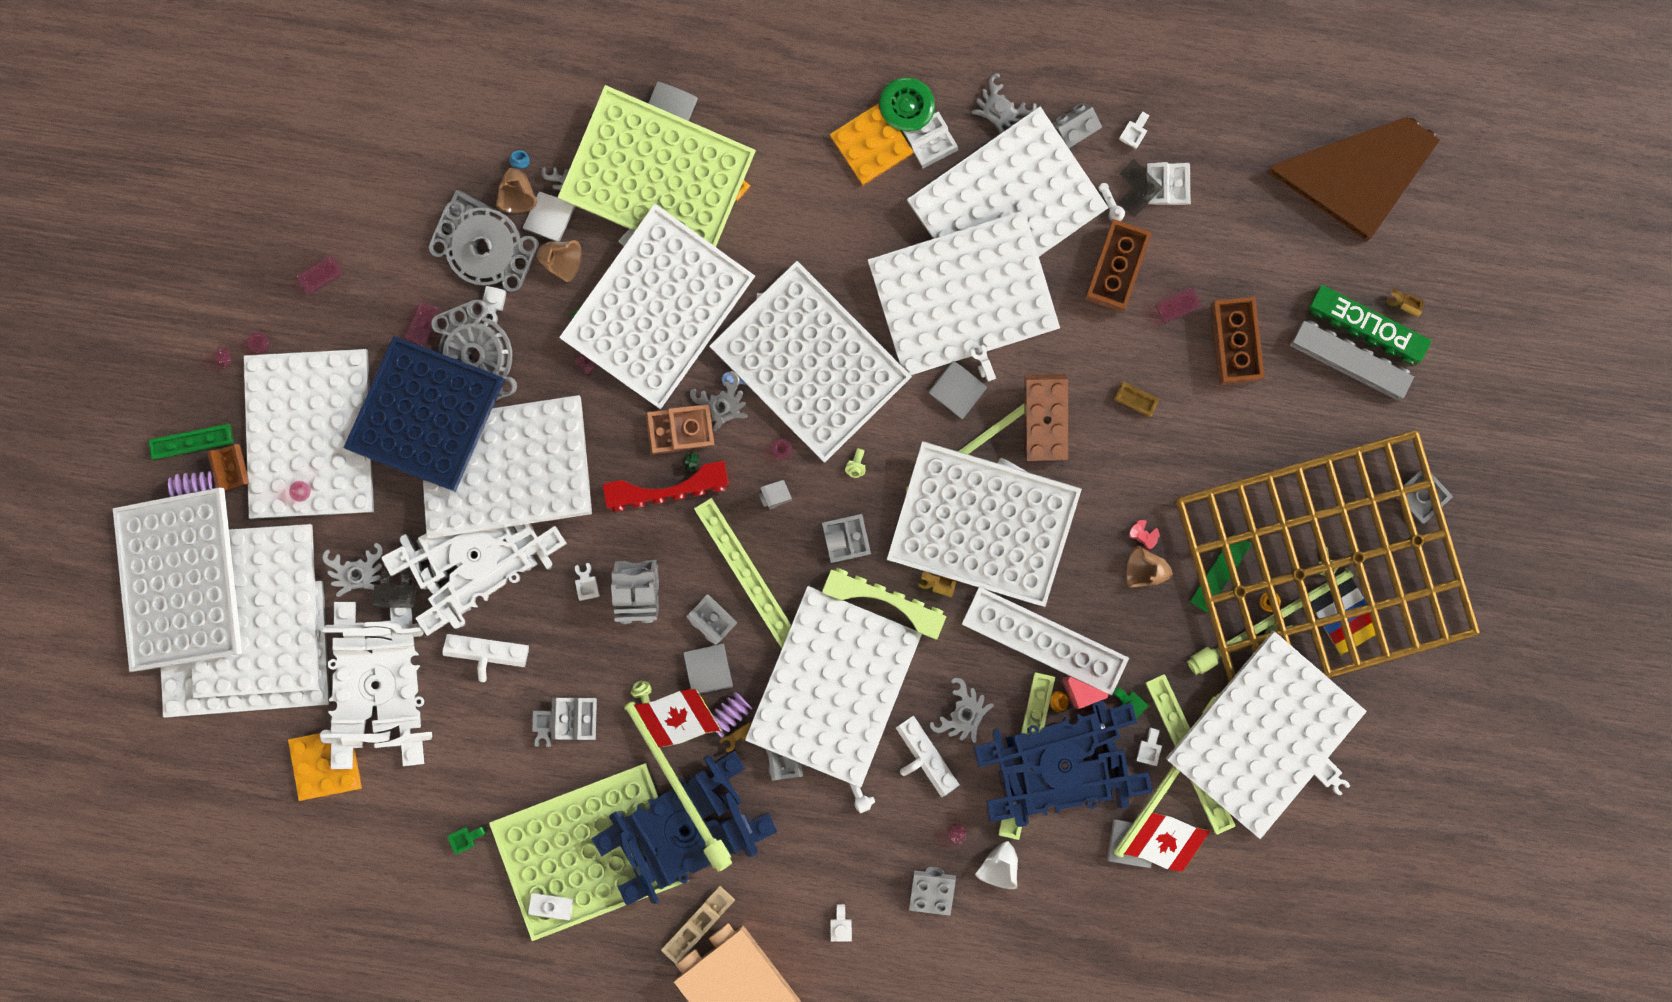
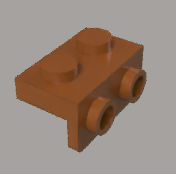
M234 444L220 450L208 451L209 463L216 488H224V491H231L249 484L240 444Z

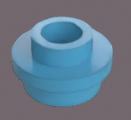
M518 150L511 154L509 163L514 168L523 169L530 164V158L526 152Z

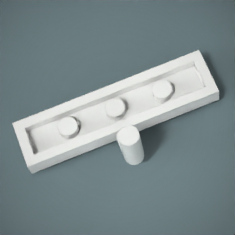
M447 634L443 648V656L478 660L477 670L480 682L487 680V662L525 667L529 652L528 645Z
M914 716L896 727L916 758L915 761L900 769L902 776H906L922 767L941 797H944L959 786V783Z

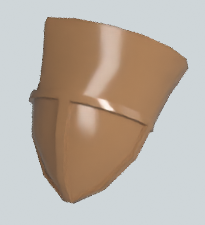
M509 168L499 184L496 208L511 214L528 212L536 207L537 198L533 193L531 184L521 169Z
M576 240L547 242L539 246L535 255L545 269L559 276L564 281L569 282L579 271L582 250L579 242Z
M1136 546L1129 555L1125 571L1126 583L1129 588L1159 585L1170 579L1173 575L1170 565L1163 558L1145 550L1141 546Z

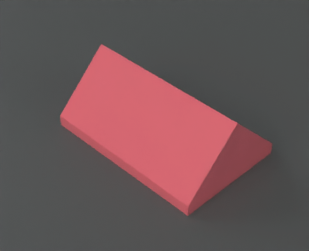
M1063 677L1062 679L1072 708L1080 709L1106 699L1109 695L1072 677Z

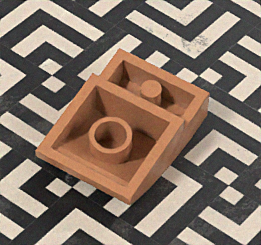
M709 404L672 408L664 411L647 412L645 414L651 455L714 445Z

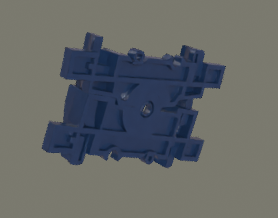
M1101 700L1091 704L1093 713L1082 716L1075 714V724H1070L1068 717H1065L1060 723L1042 727L1040 732L1037 726L1030 725L1027 728L1029 735L1021 733L1006 737L1008 748L1004 747L1000 729H993L994 741L973 747L979 768L994 763H999L1000 767L998 774L1004 797L986 800L989 822L1015 818L1016 826L1023 827L1029 824L1028 815L1042 813L1047 816V808L1049 806L1055 808V813H1059L1061 809L1082 806L1084 802L1087 808L1094 809L1097 807L1095 799L1100 802L1113 799L1112 789L1114 788L1118 808L1129 806L1128 797L1152 793L1149 772L1129 775L1124 750H1117L1114 740L1121 738L1119 728L1137 723L1132 703L1106 709L1104 701ZM1103 745L1104 752L1094 754L1095 748ZM1092 755L1093 760L1084 762L1083 758ZM1064 761L1068 764L1065 770L1061 768V763ZM1115 768V777L1109 778L1108 769Z
M735 751L716 763L711 756L704 757L703 759L712 772L713 777L709 779L705 770L691 777L687 785L685 779L680 778L678 780L683 782V788L702 820L714 812L717 816H721L728 810L730 811L732 819L721 823L716 820L705 823L712 837L716 838L717 841L722 840L730 855L743 850L747 857L755 856L758 852L755 843L778 832L770 814L767 813L752 821H749L747 814L741 815L737 804L742 803L728 780L745 769ZM720 784L730 792L719 795L722 800L711 791ZM671 789L655 800L648 799L650 808L646 811L642 810L640 805H638L637 810L625 818L621 811H615L609 816L613 825L591 838L601 857L620 846L633 867L636 878L617 886L626 906L646 896L649 897L652 904H658L660 901L653 889L652 882L656 880L660 890L672 885L676 877H678L681 883H686L689 880L686 872L695 873L711 865L703 851L706 848V843L674 789ZM684 826L688 828V833L685 835L680 831ZM637 835H638L639 845H640L641 850H642V852H643V854H644V857L642 856V854H641V852H640V850H639V847H638V843H637V839H636V836H637ZM685 875L686 879L682 880L681 876Z

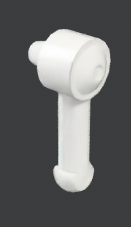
M1101 183L1099 191L1102 192L1110 209L1109 219L1111 221L1113 219L1122 221L1125 216L1124 209L1116 205L1108 184Z
M850 784L855 796L854 805L856 810L860 814L870 810L871 805L875 803L874 797L863 795L860 787Z

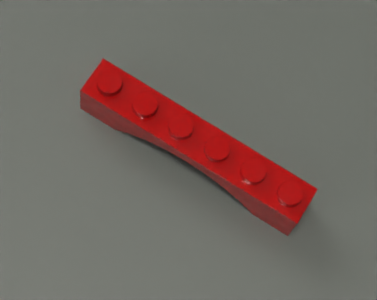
M725 461L704 464L688 480L679 485L664 489L641 488L631 485L624 480L603 484L606 506L609 510L612 509L613 512L625 510L624 507L631 505L633 508L644 507L645 503L652 501L653 504L665 503V499L673 498V501L682 500L688 494H693L694 497L706 495L705 491L713 490L714 493L726 491L725 487H730Z

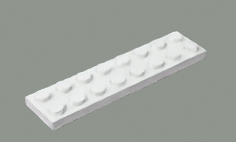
M981 587L978 588L962 622V625L1109 695L1113 694L1129 660L1128 657Z

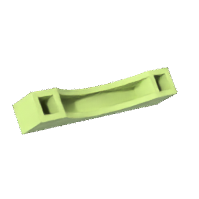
M836 568V571L831 569L822 593L839 600L869 597L886 601L903 612L912 622L916 631L935 640L938 639L946 616L942 615L944 611L932 607L931 610L923 607L925 604L915 599L910 602L905 600V595L894 591L893 594L885 591L886 587L875 583L873 587L866 584L867 580L862 577L855 576L854 579L847 576V571Z

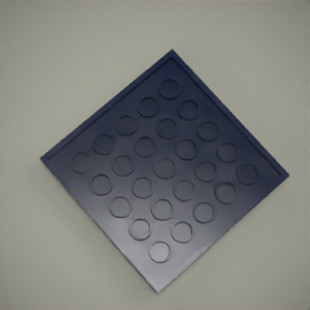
M393 336L343 448L456 493L505 379Z

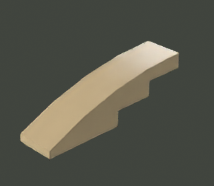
M719 886L661 951L676 964L731 906L735 899Z

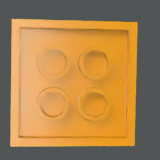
M879 103L830 134L831 139L862 186L914 154L900 130L891 127L884 120L879 109Z
M320 733L288 740L299 801L362 789L355 748H353V769H331V743H323Z

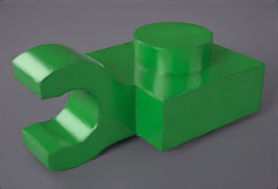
M1120 687L1115 688L1113 695L1122 702L1119 706L1132 703L1136 719L1148 707V704L1133 691L1127 695Z
M484 826L471 832L468 827H465L448 835L447 838L455 855L476 846L474 839L487 834Z

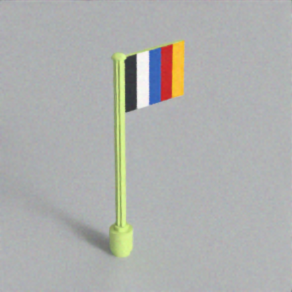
M1345 568L1344 572L1335 577L1345 611L1367 605L1353 581L1354 574L1349 568ZM1328 581L1308 593L1312 609L1318 619L1337 614ZM1301 598L1281 609L1283 618L1303 607ZM1369 613L1348 619L1356 646L1376 635ZM1272 614L1254 625L1255 633L1258 634L1276 623L1274 615ZM1340 621L1323 626L1339 655L1342 656L1348 652ZM1242 632L1227 641L1226 644L1229 645L1247 640V632ZM1206 647L1190 657L1191 659L1187 663L1195 675L1203 674L1218 665V659L1221 656L1219 647L1216 649Z

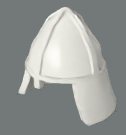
M1009 841L999 844L985 858L982 866L975 874L976 877L997 887L1016 889L1018 858L1015 848Z

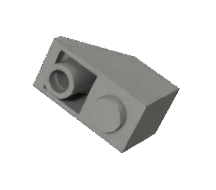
M784 480L761 487L760 499L763 506H768L769 510L792 501Z

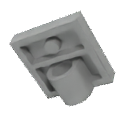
M862 514L822 523L831 563L871 555Z
M929 867L926 869V872L914 870L909 911L950 916L956 875L944 874V871L938 867Z

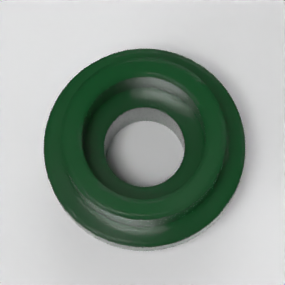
M691 451L690 454L686 453L683 465L686 466L687 471H695L699 455L695 454V451Z

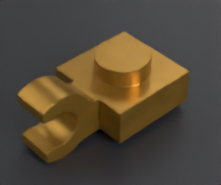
M1392 289L1391 295L1396 297V299L1387 297L1386 304L1389 306L1400 305V309L1405 313L1419 318L1425 301L1407 292L1404 295L1399 290Z
M923 572L919 587L923 589L933 587V592L952 597L957 580Z
M750 722L720 740V743L726 740L730 741L731 746L726 749V752L734 749L735 742L738 739H741L742 742L745 740L751 726Z

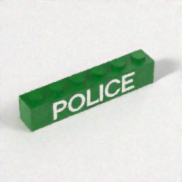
M1324 285L1317 288L1307 310L1311 311L1312 316L1319 319L1324 318L1329 321L1330 325L1348 330L1347 333L1353 337L1358 338L1360 336L1366 339L1365 342L1374 347L1379 346L1384 349L1385 353L1403 358L1402 361L1408 365L1413 366L1414 364L1421 363L1432 340Z

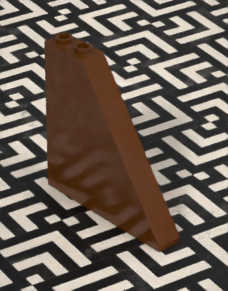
M1404 117L1275 163L1267 173L1367 242L1375 234L1440 139L1437 138L1433 131L1421 127L1417 120Z

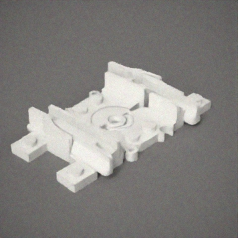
M529 523L514 527L509 526L428 538L426 533L417 540L420 547L418 551H416L410 537L405 534L400 538L402 547L381 558L391 576L410 567L420 588L424 590L428 588L433 595L428 600L433 607L416 617L425 634L429 636L448 622L456 629L464 627L465 619L462 614L471 610V607H478L475 602L476 598L482 596L485 601H488L489 595L507 584L508 578L512 583H518L520 581V575L517 574L518 571H530L531 568L537 565L532 555L537 554L546 569H551L552 562L548 556L567 543L556 526L537 537ZM472 551H476L478 553L477 558H471ZM429 559L431 570L427 567L422 571L421 562ZM457 565L458 568L450 574V581L441 588L437 582L448 578L446 570Z
M411 599L389 601L391 621L356 623V602H334V625H325L322 628V632L343 633L344 638H333L332 650L337 660L331 659L328 662L330 669H337L333 674L332 697L329 699V701L337 703V709L335 711H328L332 716L331 730H323L320 733L323 743H331V769H353V748H363V742H375L374 748L401 745L403 766L424 764L423 741L432 739V732L411 734V728H421L420 711L416 709V706L421 707L424 705L422 697L415 698V695L418 693L417 670L420 665L411 664V658L419 655L415 651L414 637L422 636L424 630L420 624H412ZM371 637H384V638L392 639V641H391V640H387V639H382V638H371ZM332 662L336 663L334 667L331 666ZM374 681L379 683L378 689L372 688L371 685ZM418 699L421 700V704H417ZM373 706H377L378 720L372 721L374 734H364L366 720L372 717ZM396 726H399L400 737L389 741L391 731L378 734V732L386 731Z

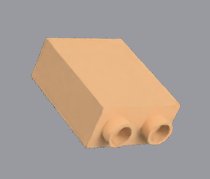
M727 923L709 938L714 945L712 950L701 957L696 949H694L675 964L681 974L676 977L674 983L689 1002H801L744 925L734 931L730 924Z

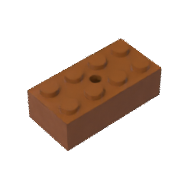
M1113 219L1084 300L1123 313L1127 307L1152 232ZM1114 265H1119L1120 270H1117Z
M1247 297L1214 301L1210 307L1219 385L1261 381L1265 376L1256 298ZM1233 339H1237L1239 345L1235 344Z
M1066 374L1024 375V445L1027 461L1068 460V378ZM1044 417H1050L1048 420L1043 421Z

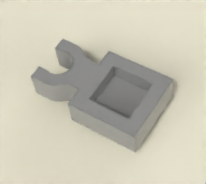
M533 711L532 732H538L534 746H540L539 741L544 738L547 741L546 747H551L549 732H551L552 711Z

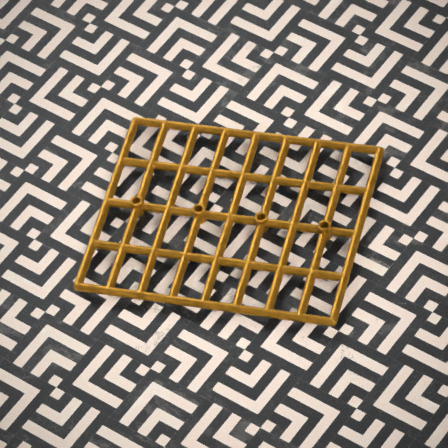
M1417 430L1184 495L1175 500L1229 682L1236 675L1229 653L1251 647L1252 653H1254L1258 649L1259 644H1262L1270 634L1267 633L1256 637L1244 597L1248 593L1266 589L1278 631L1274 632L1291 645L1290 635L1310 630L1323 671L1322 673L1328 678L1478 636L1480 633L1420 434ZM1412 439L1425 481L1403 486L1391 445ZM1383 448L1395 489L1374 495L1362 453ZM1354 456L1366 497L1344 503L1332 462ZM1324 464L1337 506L1315 512L1303 470ZM1295 473L1307 514L1286 520L1274 478ZM1265 481L1278 523L1256 529L1244 487ZM1236 489L1248 531L1227 537L1214 495ZM1427 489L1440 530L1419 535L1406 494ZM1398 497L1410 537L1406 540L1389 544L1377 503ZM1207 498L1218 540L1197 546L1185 504ZM1369 505L1381 547L1360 552L1347 511ZM1339 514L1351 554L1347 557L1330 561L1318 519ZM1310 522L1322 564L1301 569L1288 528ZM1280 531L1292 571L1288 574L1271 578L1259 536ZM1442 538L1455 579L1433 585L1422 545L1426 542ZM1251 539L1263 581L1241 586L1229 545ZM1412 547L1414 548L1425 588L1404 594L1392 552ZM1221 548L1233 588L1232 590L1212 595L1200 553ZM1384 555L1396 597L1374 602L1363 562L1367 559ZM1354 564L1367 605L1345 611L1333 569ZM1325 572L1337 614L1315 619L1304 579L1307 576ZM1296 581L1307 622L1286 628L1274 586ZM1458 588L1470 629L1449 635L1436 593ZM1428 596L1441 638L1419 644L1407 602ZM1236 598L1248 639L1227 645L1214 603ZM1399 604L1411 646L1390 652L1377 610ZM1369 613L1382 655L1360 661L1348 619ZM1340 621L1352 663L1330 669L1318 627Z

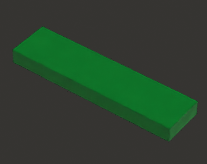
M231 424L148 440L152 460L234 444Z
M1246 540L1229 545L1236 568L1251 546V543ZM1222 551L1206 574L1212 595L1220 593L1230 578ZM1199 585L1189 602L1208 613L1202 589Z

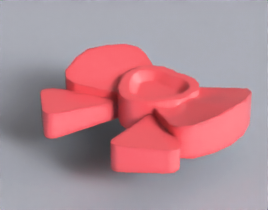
M1139 520L1130 529L1129 537L1137 539L1144 544L1146 550H1151L1157 544L1160 537L1158 528L1149 534L1148 531H1144L1147 521Z

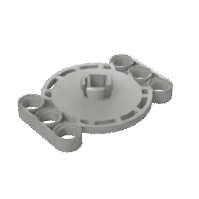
M451 201L445 206L430 241L429 251L436 257L446 255L454 272L467 282L476 285H490L502 281L503 287L507 291L512 292L521 288L539 244L533 236H525L520 239V234L515 224L508 216L498 210L478 207L465 211V207L461 202ZM453 204L458 205L460 208V213L457 216H453L450 213V207ZM475 211H486L485 215H475L473 213ZM491 212H492V213H495V214H498L499 216L502 217V219H499L498 217L492 216V215H491ZM506 222H508L509 225L512 227L514 233H512L510 227L506 224ZM445 223H449L452 226V232L449 235L444 234L442 231V226ZM480 239H485L488 249H490L489 252L485 254L479 252L477 244ZM527 239H530L534 244L531 251H527L523 247V243ZM438 241L444 245L442 253H437L434 250V245ZM518 258L525 260L526 265L522 270L518 269L515 265ZM452 260L456 261L457 265L462 269L461 271L456 268ZM467 273L471 276L476 277V280H472L466 277L464 274ZM511 276L517 279L518 284L515 288H511L507 284V280ZM482 278H493V281L481 282Z
M472 300L436 315L432 319V328L437 333L443 334L438 353L501 376L510 382V391L505 392L501 388L496 401L515 393L517 383L512 377L507 376L512 364L510 340L506 332L497 323L485 318L488 306L483 300ZM476 303L482 307V312L479 315L473 312V306ZM457 311H461L464 314L462 322H458L455 318ZM440 318L446 321V327L443 330L438 327V320ZM490 324L494 326L499 331V333L490 328ZM501 337H503V339H504V341H505V343H506V347H507L506 350H505L504 343H503ZM475 348L480 353L478 361L469 358V356L473 355ZM506 354H508V361L505 367L504 364L506 361Z

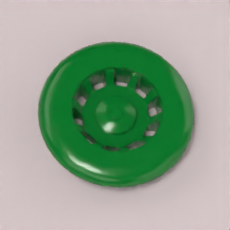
M902 77L891 81L884 87L879 98V109L882 117L891 127L900 131L911 132L923 128L930 122L935 111V100L931 90L922 81L911 77Z

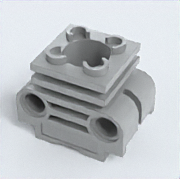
M645 560L640 563L615 561L611 584L612 603L615 606V622L629 624L632 621L651 623L653 620H657L659 611L657 560Z

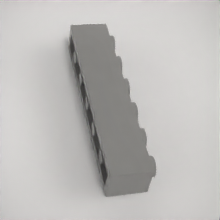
M1308 320L1299 324L1289 346L1397 401L1405 397L1414 379V376L1410 375L1409 370L1403 367L1397 368L1391 365V361L1373 356V352L1368 349L1362 348L1361 350L1355 347V343L1350 340L1337 338L1336 333L1318 328V324Z

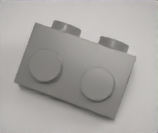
M1086 103L1076 105L1073 111L1060 115L1052 123L1068 148L1102 128L1093 107Z
M706 595L686 616L691 625L698 628L705 638L715 645L737 624L709 595Z
M766 749L770 764L768 770L772 781L803 776L801 763Z

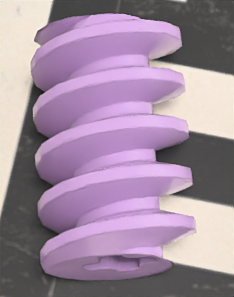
M209 471L207 477H205L204 472H200L199 478H197L196 473H192L191 479H189L187 473L183 474V479H180L179 474H175L174 480L169 477L168 489L170 497L215 489L212 472Z
M737 692L733 693L735 700L727 698L729 705L721 703L722 711L717 708L715 709L717 716L713 717L721 729L720 732H717L721 737H724L722 730L730 731L728 724L734 727L737 725L735 718L740 721L743 719L741 713L749 714L747 707L751 708V706Z

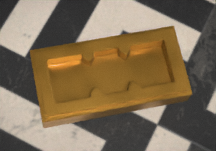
M1124 381L1121 383L1114 398V401L1151 418L1160 400Z

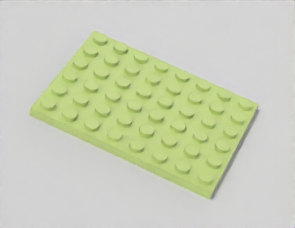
M605 85L558 199L633 231H636L653 205L656 204L716 247L756 150Z
M646 763L489 823L532 941L626 905L617 886L636 878L633 867L620 846L601 857L591 838L613 825L609 816L615 811H621L625 818L635 812L638 805H640L642 810H648L650 808L648 799L655 800L658 798ZM637 835V836H636V839H637L638 847H639V850H640L642 856L644 857V854H643V852H642V850H641V847H640V845H639V840H638V835ZM681 876V879L685 880L686 876ZM676 877L675 882L672 883V885L667 886L661 890L659 889L656 880L651 884L653 886L655 893L657 894L659 892L665 891L667 889H670L683 883H681L678 880V877ZM531 893L573 898L571 919L564 920L529 915Z

